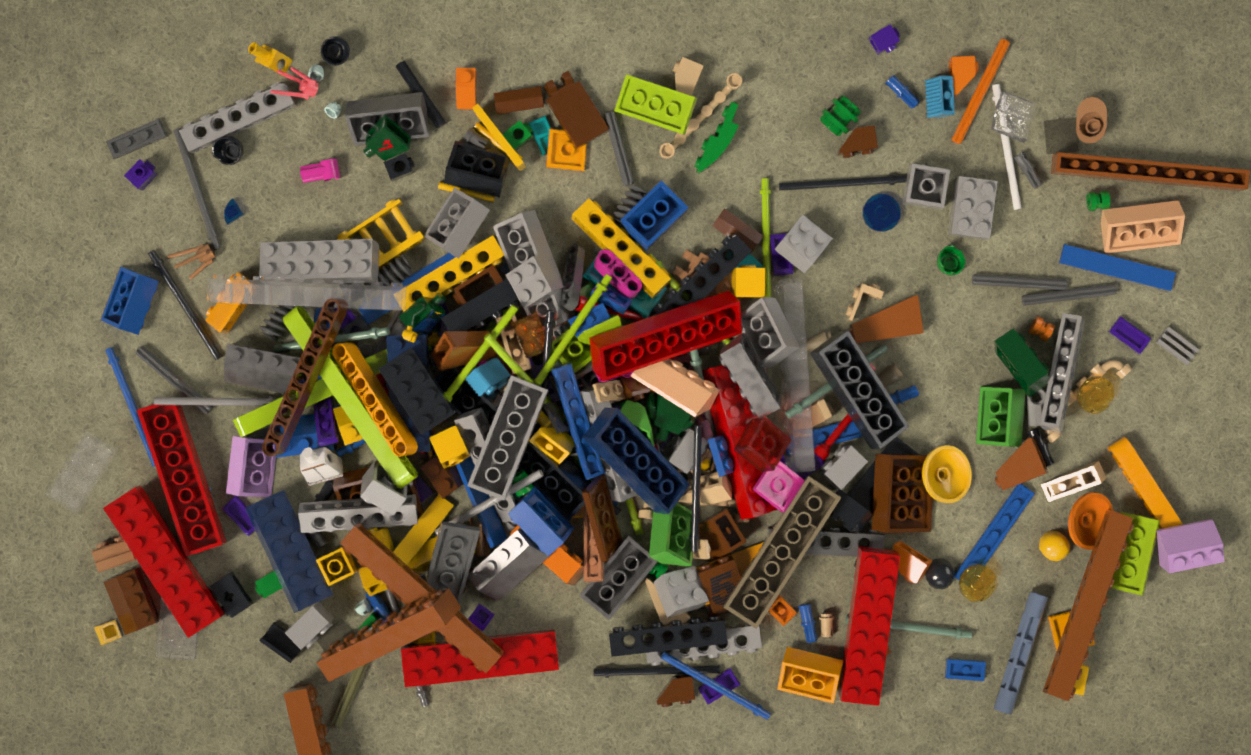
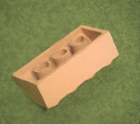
M1179 201L1102 210L1101 229L1104 253L1180 245L1185 214Z
M671 359L635 370L631 377L694 417L710 410L720 391L712 382L701 379L698 373L687 370L683 367L682 363Z

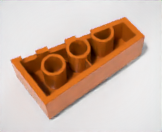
M517 525V526L512 530V532L510 533V535H512L514 532H516L518 529H520V527ZM563 543L543 564L566 584L574 586L584 575L583 560L575 553L571 554L568 551L569 548Z

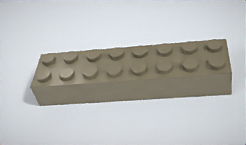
M809 476L804 479V483L787 510L782 513L722 606L756 629L841 499L840 496Z

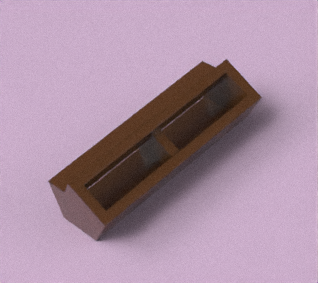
M541 86L494 93L497 114L544 107Z
M723 209L712 225L726 236L736 234L752 252L763 237V235L726 209Z

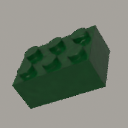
M1013 328L994 341L995 353L1030 397L1048 385L1049 368L1043 361L1040 362L1037 359L1038 355L1034 348L1027 346L1023 334L1020 331L1017 333Z

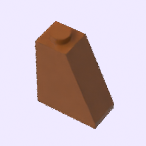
M1034 437L1028 438L995 472L997 475L995 481L999 488L1002 487V490H1007L1049 473Z

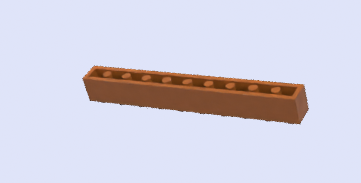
M1060 152L1052 155L1051 174L1230 191L1247 190L1250 170Z
M1113 510L1106 511L1044 685L1043 693L1064 701H1069L1070 698H1073L1076 691L1074 685L1082 674V669L1080 668L1089 654L1087 648L1095 637L1094 628L1101 620L1102 615L1100 611L1108 600V596H1106L1107 591L1111 589L1114 583L1113 574L1115 570H1118L1121 563L1119 559L1120 554L1125 551L1127 546L1125 541L1127 534H1130L1133 529V518Z
M360 522L340 542L345 552L350 555L353 554L361 566L371 570L372 575L377 580H382L390 592L398 594L405 605L411 604L413 606L422 597L429 598L436 591ZM459 611L446 626L435 630L444 635V639L450 645H455L463 657L471 659L479 671L487 673L504 653L497 644Z

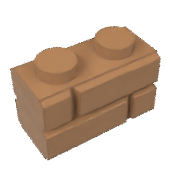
M122 537L114 539L115 543L110 545L107 542L96 545L97 549L92 550L91 553L98 572L136 560Z

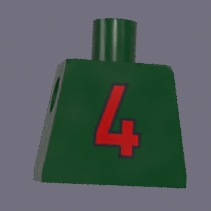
M384 115L368 131L366 147L363 149V152L368 158L376 154L386 161L410 149L411 136L387 115Z

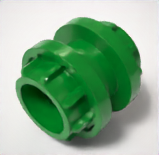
M841 95L838 99L834 97L831 100L835 105L830 111L824 108L822 110L823 115L820 118L821 122L836 136H841L843 132L847 134L850 130L846 126L851 120L857 123L859 121L857 117L861 113L855 104L846 96Z

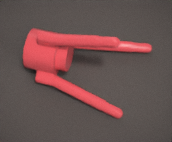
M291 67V70L302 77L303 80L277 70V73L299 83V90L302 93L271 90L272 94L302 97L307 100L309 96L314 97L319 87L316 80L309 78L294 67Z

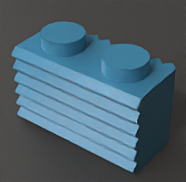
M940 75L926 79L927 117L943 118L955 115L953 76Z
M495 358L475 368L467 376L466 381H468V384H471V387L478 393V396L484 394L489 396L497 388L499 390L508 383L507 379L511 375L500 361Z

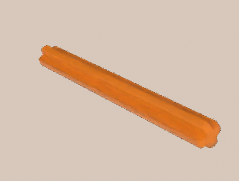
M1005 39L999 41L952 137L954 143H962L1010 45L1009 41Z

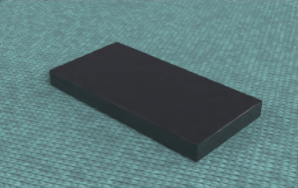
M898 437L890 441L881 451L882 454L920 455ZM875 460L847 494L872 514Z

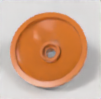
M1089 492L1077 499L1070 511L1068 519L1069 533L1073 542L1080 548L1093 549L1106 511L1113 510L1111 502L1103 494Z

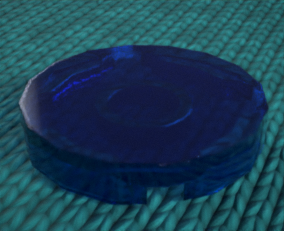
M877 194L869 198L865 202L862 211L864 223L870 229L877 232L891 230L897 225L901 215L899 203L887 194Z

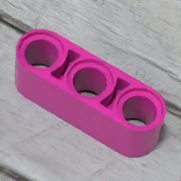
M604 249L598 253L594 261L596 270L603 277L606 274L612 277L610 284L620 294L629 299H634L642 288L641 280L610 250ZM600 259H606L608 263H603ZM614 272H619L622 277H617ZM628 285L633 286L635 290H630Z

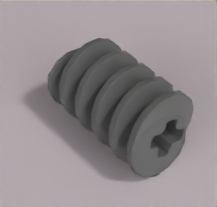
M632 184L627 186L630 191L624 192L627 198L620 199L624 205H617L620 212L613 213L617 218L614 220L621 224L620 220L645 197L644 194H648Z
M402 253V260L395 257V264L388 262V269L381 266L382 273L378 271V282L374 283L383 293L387 292L386 286L393 289L392 282L399 285V278L405 281V273L409 276L413 275L412 267Z
M277 299L276 302L279 307L272 306L275 313L268 312L271 319H264L263 321L266 323V326L260 325L259 327L266 336L279 342L276 336H283L280 329L287 330L283 317L295 306L285 300Z

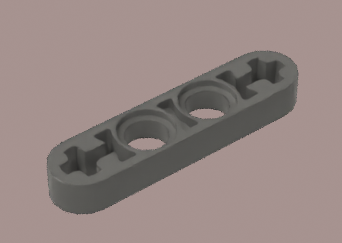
M576 243L571 245L567 252L563 279L564 287L562 288L560 302L561 306L569 311L574 310L579 303L585 258V248Z

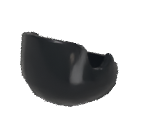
M332 36L322 43L320 53L323 60L329 65L338 66L348 60L350 48L348 42L343 38Z
M233 136L220 137L215 140L212 146L213 157L217 158L224 165L236 164L241 161L244 154L242 143Z
M936 558L932 560L925 573V577L931 587L943 590L952 584L954 569L949 561L944 558Z

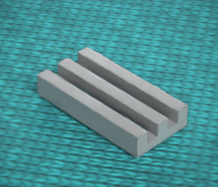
M1166 327L1156 341L1157 344L1185 365H1188L1190 360L1193 359L1194 354L1199 351L1198 348L1170 327ZM1167 333H1170L1172 336H1174L1176 339H1178L1181 343H1183L1192 351L1189 352L1188 350H1186L1184 347H1182L1180 344L1174 341L1171 337H1169ZM1163 338L1187 355V358H1184L1162 341Z

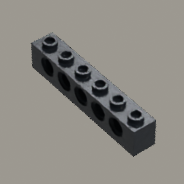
M730 234L721 241L723 245L718 250L714 248L707 255L709 259L705 263L701 261L694 268L695 272L691 276H685L680 281L681 286L677 290L672 289L666 295L668 299L663 304L659 302L652 309L654 313L651 315L655 316L667 312L668 306L672 303H675L677 308L704 299L752 250L736 234L732 236ZM726 249L732 251V258L729 260L723 258V252ZM712 263H717L719 269L716 273L712 274L709 271V266ZM699 276L705 279V284L702 287H697L695 284V280ZM684 290L691 292L689 300L685 301L682 299L681 294Z
M719 615L710 616L709 620L701 621V618H691L689 622L682 623V620H673L667 625H663L662 622L651 623L650 627H643V624L632 625V629H624L621 626L612 628L613 631H609L611 657L727 644L725 620L720 618ZM705 626L712 629L708 636L701 634V629ZM686 628L692 630V635L689 638H684L681 635L682 631ZM665 631H671L673 637L670 640H665L662 634ZM644 634H653V641L645 642L643 640ZM632 635L635 641L633 644L628 645L624 642V637Z

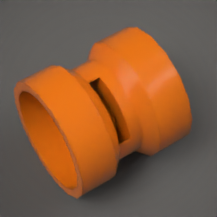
M1037 316L1030 326L1028 333L1038 335L1041 340L1046 342L1052 335L1055 325L1046 323L1043 318Z

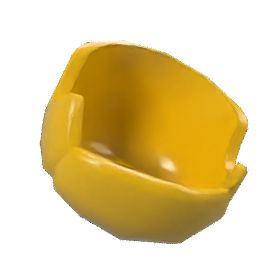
M1051 530L1044 533L1040 538L1039 550L1047 559L1057 562L1063 560L1069 554L1070 543L1062 533Z

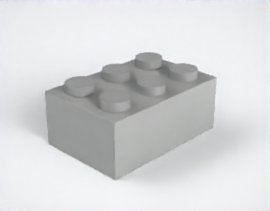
M962 176L955 179L948 235L982 240L990 239L998 181Z
M454 188L424 234V237L459 259L490 210L472 197Z
M761 297L741 313L742 333L759 367H774L800 348L776 298Z

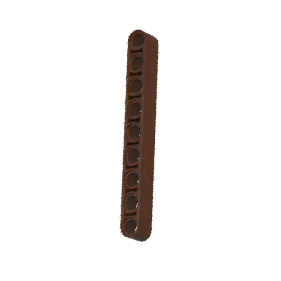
M328 299L323 305L263 442L262 451L266 456L282 455L289 445L348 311V304L344 299ZM335 303L338 305L337 311L334 310ZM327 321L330 323L329 329L326 327ZM320 338H321V340H322V346H321V347L319 346V339H320ZM312 356L314 357V360H315V361H314V364H312V362H311V357H312ZM304 373L307 376L306 382L303 379ZM296 391L299 393L298 399L296 398ZM288 409L291 410V416L288 414ZM281 426H282L283 429H284L283 434L281 433V430H280ZM273 443L276 445V451L273 449Z

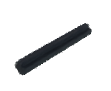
M405 61L399 62L396 65V69L412 93H423L427 115L436 128L442 127L446 121Z

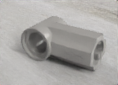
M1042 389L1038 391L1040 397L1037 402L1032 400V396L1025 395L1028 409V426H1040L1046 396Z

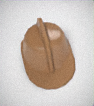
M1089 97L1078 106L1076 133L1078 138L1084 143H1096L1102 139L1107 129V108L1099 98Z

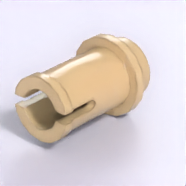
M822 612L819 617L821 620V636L831 637L833 636L834 616H832L831 612Z

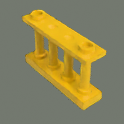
M392 199L385 204L386 207L349 232L346 230L337 236V240H350L360 233L363 239H372L366 228L376 222L391 245V250L385 254L379 249L378 271L382 269L381 266L385 267L388 265V262L394 261L395 257L399 258L401 253L405 254L425 241L426 238L420 231L412 230L398 208L403 205L399 199ZM391 212L407 235V240L402 243L400 241L397 242L382 219Z

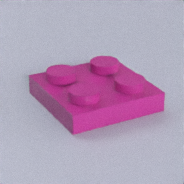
M772 458L752 490L780 512H785L805 480L777 458Z

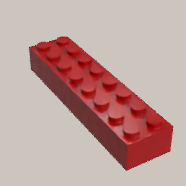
M726 291L589 337L593 371L602 381H606L742 333L740 300L730 291Z
M719 365L702 370L704 380L712 382L720 390L710 409L717 435H723L728 444L729 457L733 461L734 472L729 474L741 520L755 518L778 510L752 490L771 461L758 415H754L750 410V402L742 397L739 391L741 388L737 382L734 383L729 375L730 370L727 366Z
M153 404L138 409L137 412L185 556L187 557L227 543L182 406Z
M142 486L134 487L103 508L188 638L225 615L188 556H185L184 550Z
M858 547L841 683L838 693L841 702L875 706L880 704L900 555L896 550Z
M555 629L488 636L504 653L487 673L479 671L471 659L463 657L459 649L455 645H450L447 641L402 646L401 657L404 686L414 687L559 670Z

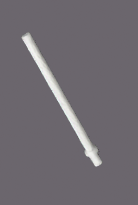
M1000 84L992 85L994 94L992 100L995 101L1013 207L1014 210L1022 208L1003 106L1004 95H1001Z

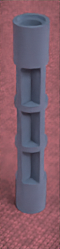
M1029 592L1025 611H1023L1000 686V692H998L995 701V710L1010 715L1013 713L1046 607L1047 596Z

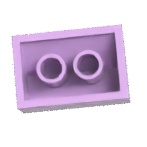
M233 436L226 489L227 494L247 497H269L272 495L276 456H266L262 451L265 439Z
M1212 519L1157 530L1159 563L1168 573L1224 562L1223 543Z

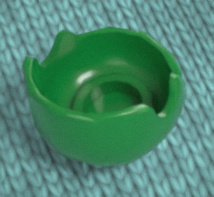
M954 245L946 246L938 253L936 263L942 273L955 276L965 268L966 260L963 251L955 248Z

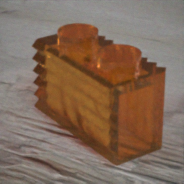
M536 312L512 322L511 325L515 330L514 332L518 337L526 358L544 352L545 331Z

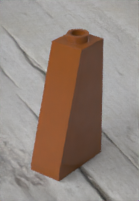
M918 295L911 296L851 324V329H848L856 343L924 333Z
M492 331L444 332L431 354L439 371L467 365L485 341L484 337ZM497 337L495 340L504 347L501 340ZM490 346L479 362L496 358L498 354Z

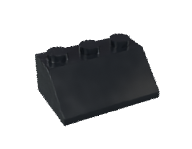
M455 140L446 166L444 184L500 198L510 158L506 153L487 148L483 149L479 146Z

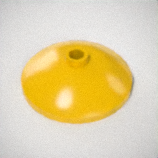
M945 445L933 449L927 455L922 468V478L924 486L932 498L941 503H954L962 499L968 492L972 480V471L966 455L954 446Z

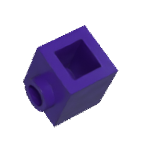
M891 24L872 34L868 39L877 55L884 51L890 53L897 48L896 44L900 41V34L895 27L892 28Z
M139 159L124 177L137 189L143 190L158 174L154 171L156 167L147 160L145 162Z

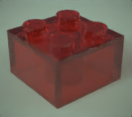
M761 416L750 420L734 450L761 473L774 471L792 439L768 418Z

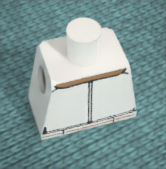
M308 447L300 454V470L309 486L343 476L342 459L326 447L314 450Z

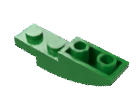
M731 102L730 106H725L722 114L725 117L723 124H718L715 132L718 137L710 135L709 139L705 138L701 147L704 150L703 156H698L694 166L698 168L696 173L700 174L708 169L729 146L739 126L732 123L738 107L737 103Z

